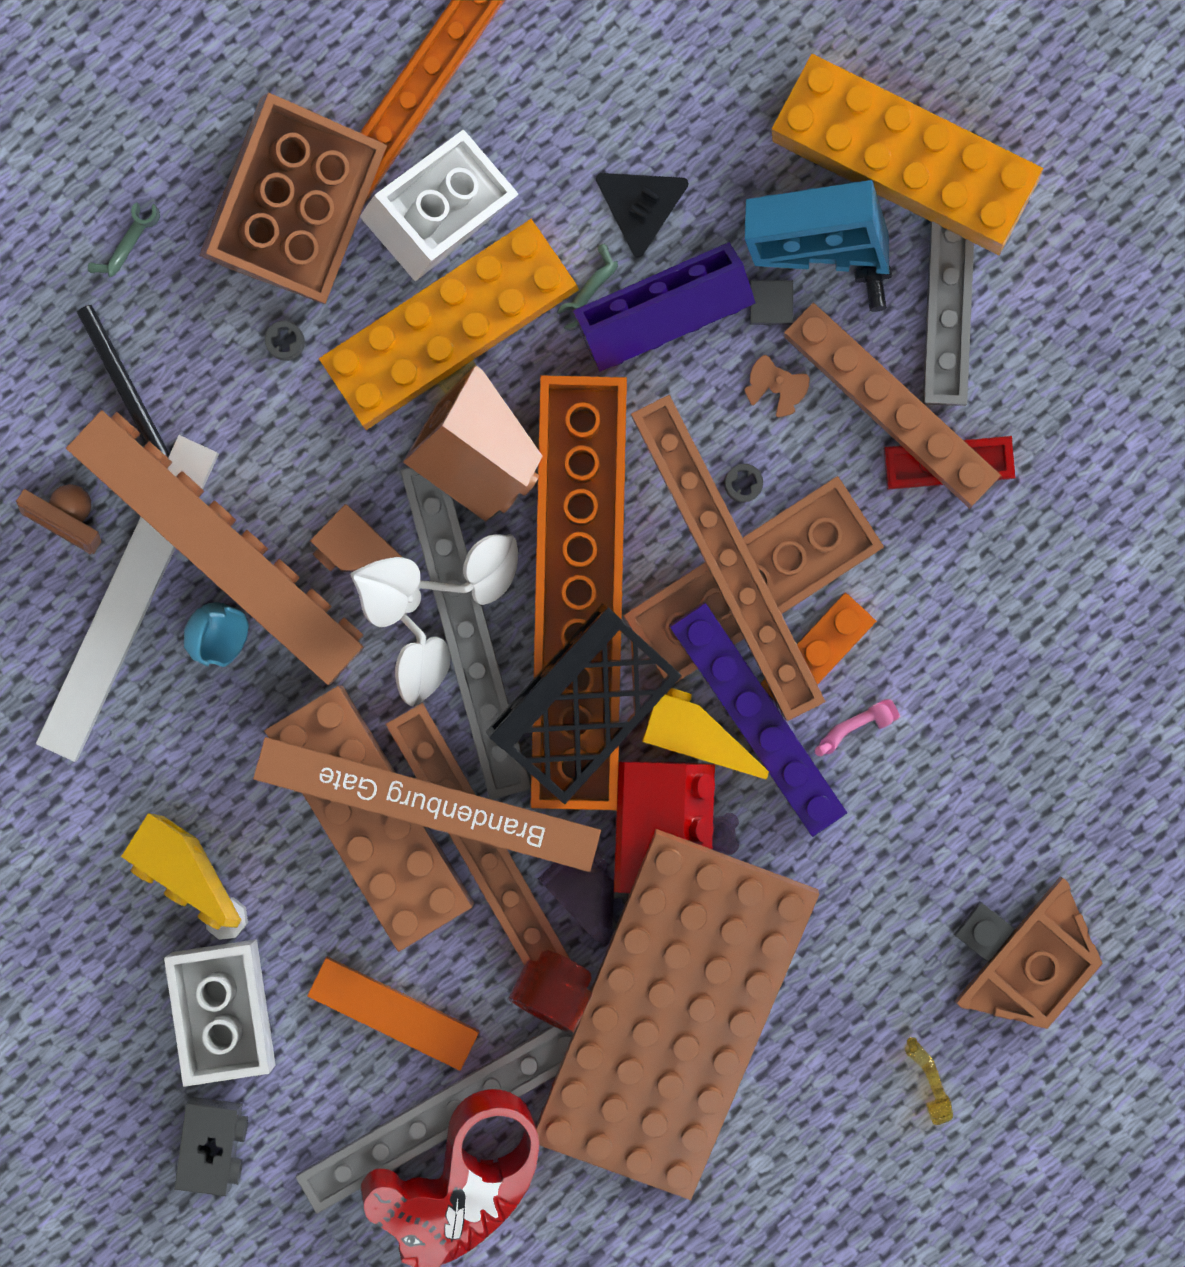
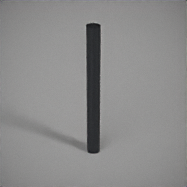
M87 305L79 309L77 314L131 418L141 433L145 444L150 441L165 456L169 457L170 453L93 306Z

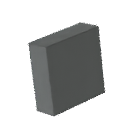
M751 280L750 287L756 304L750 306V325H792L793 280Z

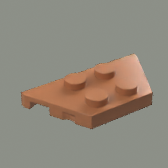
M1059 877L1017 926L991 961L983 966L955 999L954 1002L961 1008L973 1009L1045 1029L1050 1027L1103 964L1095 945L1090 939L1084 918L1079 913L1070 892L1069 883L1064 878Z

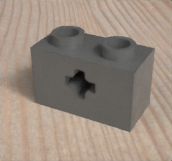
M192 1097L186 1103L174 1190L226 1196L232 1188V1184H239L243 1159L236 1158L238 1141H245L248 1128V1116L241 1115L243 1103ZM210 1138H216V1146L223 1148L220 1149L216 1156L210 1155V1147L204 1146Z

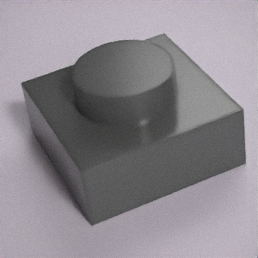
M979 901L953 935L986 961L990 962L1014 932L1015 928Z

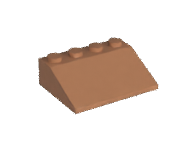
M268 92L260 97L199 256L238 273L326 304L387 145Z

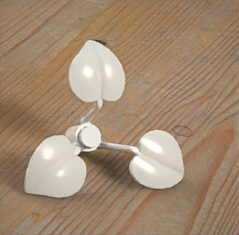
M489 535L474 544L464 562L463 574L467 581L464 584L420 580L418 566L412 560L404 557L382 559L361 567L350 574L359 594L362 611L370 623L378 627H387L401 620L416 636L417 643H409L401 649L395 666L397 688L402 700L406 704L413 707L429 697L443 682L451 662L447 643L439 637H431L426 640L424 632L407 615V613L416 610L420 604L421 593L419 589L468 593L472 590L473 599L478 604L485 605L496 601L507 591L516 573L518 548L514 535Z

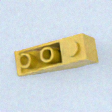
M148 813L121 856L133 865L130 871L148 883L152 884L155 880L166 887L164 895L175 903L184 907L189 903L200 912L197 917L210 927L217 930L221 926L237 928L242 920L198 838L165 816Z

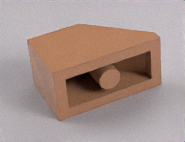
M344 504L310 540L318 548L313 555L329 571H332L337 566L343 572H354L361 567L382 559L402 557L347 504Z

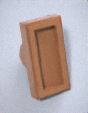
M73 484L60 486L52 493L49 503L26 489L22 491L16 500L20 513L89 554H94L102 542L98 531L82 523L91 511V499L89 494L80 486Z

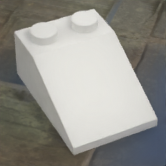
M463 129L376 193L359 217L413 280L417 281L443 261L519 194Z

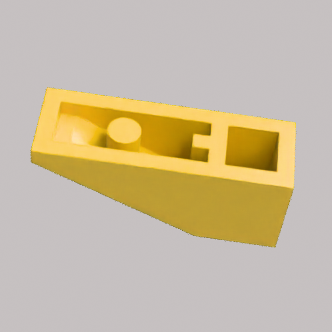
M671 688L651 709L642 742L767 780L769 771L700 705L691 703L692 694Z

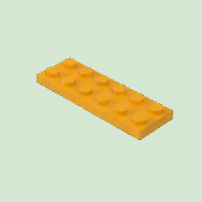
M531 218L321 356L319 360L364 429L368 430L579 291V289Z

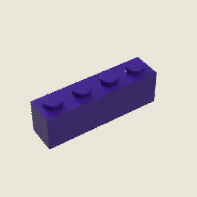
M727 242L573 310L587 349L599 372L610 367L618 366L624 361L644 352L659 348L663 344L687 333L695 332L721 318L736 314L742 309L756 304L744 265L730 242Z

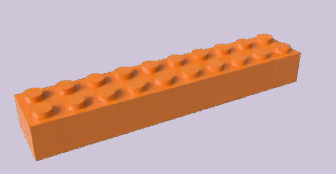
M540 375L539 451L543 457L538 464L534 678L602 603L622 620L627 377ZM620 630L607 643L608 660H621ZM601 651L592 661H601ZM621 666L608 667L609 691L620 690ZM602 667L584 668L577 676L578 693L602 691ZM572 682L561 694L572 693ZM609 697L610 721H619L620 697ZM603 698L578 699L579 723L604 722ZM572 699L555 700L548 708L549 725L573 724ZM542 715L532 726L543 725ZM619 727L610 728V738L615 734ZM604 728L580 730V754L597 753L604 746ZM573 730L549 731L550 755L574 754ZM532 732V756H544L543 732ZM619 746L566 804L562 803L531 775V808L617 810ZM581 760V770L590 760ZM575 761L550 762L551 780L562 790L575 777ZM544 762L533 763L544 773Z

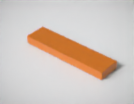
M328 956L325 958L307 997L461 1071L480 1031Z

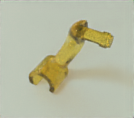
M908 1038L905 1052L923 1069L935 1100L925 1103L932 1123L934 1125H941L953 1119L952 1104L944 1091L934 1060L917 1042L916 1038Z

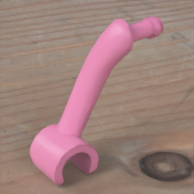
M884 699L869 707L867 711L837 724L821 740L820 745L815 748V754L820 757L824 754H832L847 734L875 720L879 729L892 724L893 721L898 720L900 717L894 702L890 699Z

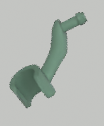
M136 202L131 209L134 222L115 249L109 264L88 263V272L108 273L109 277L115 276L144 229L153 227L159 221L160 211L153 203L152 215L150 218L142 220L139 217L140 205Z
M605 243L599 245L597 249L603 258L605 266L598 269L588 279L571 303L568 302L561 305L557 314H561L566 310H575L586 305L598 288L614 274L618 268V261L613 262L608 251L609 248ZM577 321L567 324L564 329L571 331L579 326Z

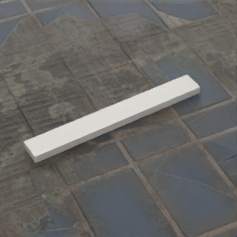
M178 435L168 457L173 463L167 469L175 476L183 471L203 489L219 453ZM142 517L139 519L36 742L37 745L74 762L78 760L176 549Z

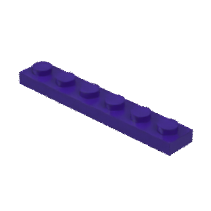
M702 602L670 624V629L760 762L769 771V775L809 834L814 837L846 815L847 811L707 604Z

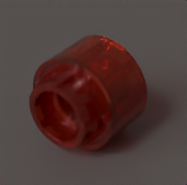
M545 950L541 952L537 962L527 960L507 999L520 1009L547 1024L573 1034L593 995L587 989L592 979L591 973L576 962L556 952Z

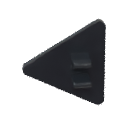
M599 173L596 176V182L633 256L637 258L643 256L689 185L688 180L682 177Z

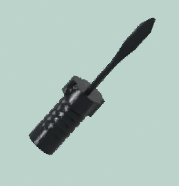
M864 266V269L856 270L854 272L855 282L866 283L870 311L878 312L885 310L887 307L882 280L892 277L891 267L889 266V274L876 273V267Z

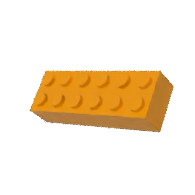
M814 54L810 55L771 129L772 141L851 182L873 180L877 195L931 222L933 221L941 227L997 255L1001 254L1043 171L1042 167Z

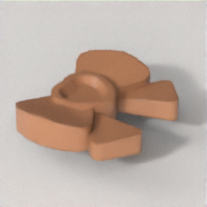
M763 355L752 367L750 373L751 386L745 388V393L750 404L753 406L768 388L773 393H780L776 417H783L795 413L794 405L798 404L805 397L809 388L810 378L807 374L792 375L776 367L770 357Z

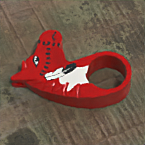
M488 1089L476 1092L465 1098L456 1107L450 1118L444 1168L440 1178H411L403 1181L395 1172L389 1169H375L366 1175L361 1183L365 1216L370 1222L386 1230L397 1239L402 1263L412 1267H440L442 1264L451 1262L484 1241L516 1209L530 1186L536 1171L539 1153V1137L528 1106L521 1098L505 1090ZM505 1116L518 1121L524 1126V1134L518 1146L509 1154L498 1158L497 1162L493 1163V1159H481L478 1162L476 1157L470 1155L462 1148L467 1132L476 1123L485 1118Z

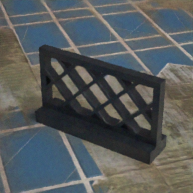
M602 603L486 730V733L493 742L505 750L562 803L566 804L682 675L625 624L609 607ZM620 630L631 640L632 659L608 660L607 643ZM638 648L649 658L638 659ZM601 651V661H592ZM657 664L668 674L656 688L639 689L638 665ZM632 665L633 690L609 691L608 667ZM602 667V691L578 693L577 676L584 668ZM572 682V693L561 694ZM649 695L640 705V696ZM633 696L634 713L626 721H610L609 697ZM603 698L604 722L579 723L578 699ZM572 699L573 724L549 725L548 708L555 700ZM542 715L543 725L532 726ZM620 727L610 738V728ZM604 728V746L597 753L580 754V730ZM573 730L574 754L550 755L549 731ZM543 732L544 756L525 757L514 745L525 733ZM581 760H590L581 770ZM575 761V777L564 790L551 780L550 762ZM544 762V773L533 763Z

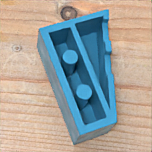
M873 180L746 199L745 242L755 266L809 269V263L836 264V271L849 272L850 265L874 266L876 267V273L889 274V232Z

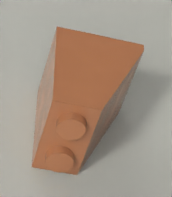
M475 365L436 403L403 463L486 522L498 511L505 513L512 506L519 493L523 496L529 493L539 478L535 470L543 456L484 371Z

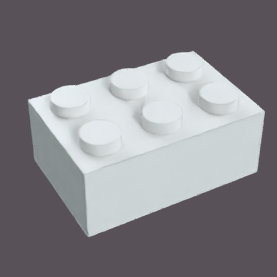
M257 939L175 951L164 957L183 1087L269 1074L276 1064Z

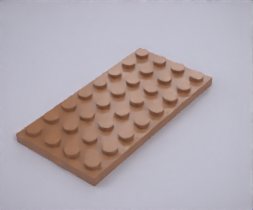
M655 829L535 1126L539 1137V1145L691 1200L820 895L818 889Z

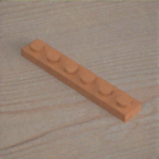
M814 302L784 332L783 337L969 509L1000 478L1001 475Z

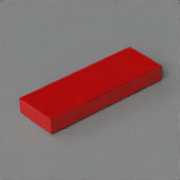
M1012 436L963 440L1001 475L998 480L1016 478ZM901 445L883 448L887 490L943 485Z

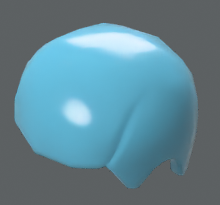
M220 602L203 605L190 616L184 628V648L194 661H198L205 666L215 664L226 667L240 654L247 640L249 623L246 615L242 611Z

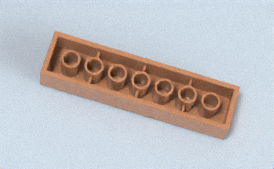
M101 410L66 449L327 685H331L364 649V646L358 642L364 635L346 618L343 617L339 623L331 618L327 612L332 606L315 590L311 588L305 594L299 589L295 583L300 577L283 561L278 559L274 565L263 556L268 548L247 529L242 535L236 532L231 527L236 519L215 500L209 506L199 498L205 491L183 471L177 476L173 475L167 469L173 462L149 441L142 447L135 440L141 433L117 411L110 418Z

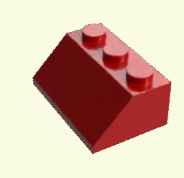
M618 762L614 892L630 893L655 829L712 849L715 764Z

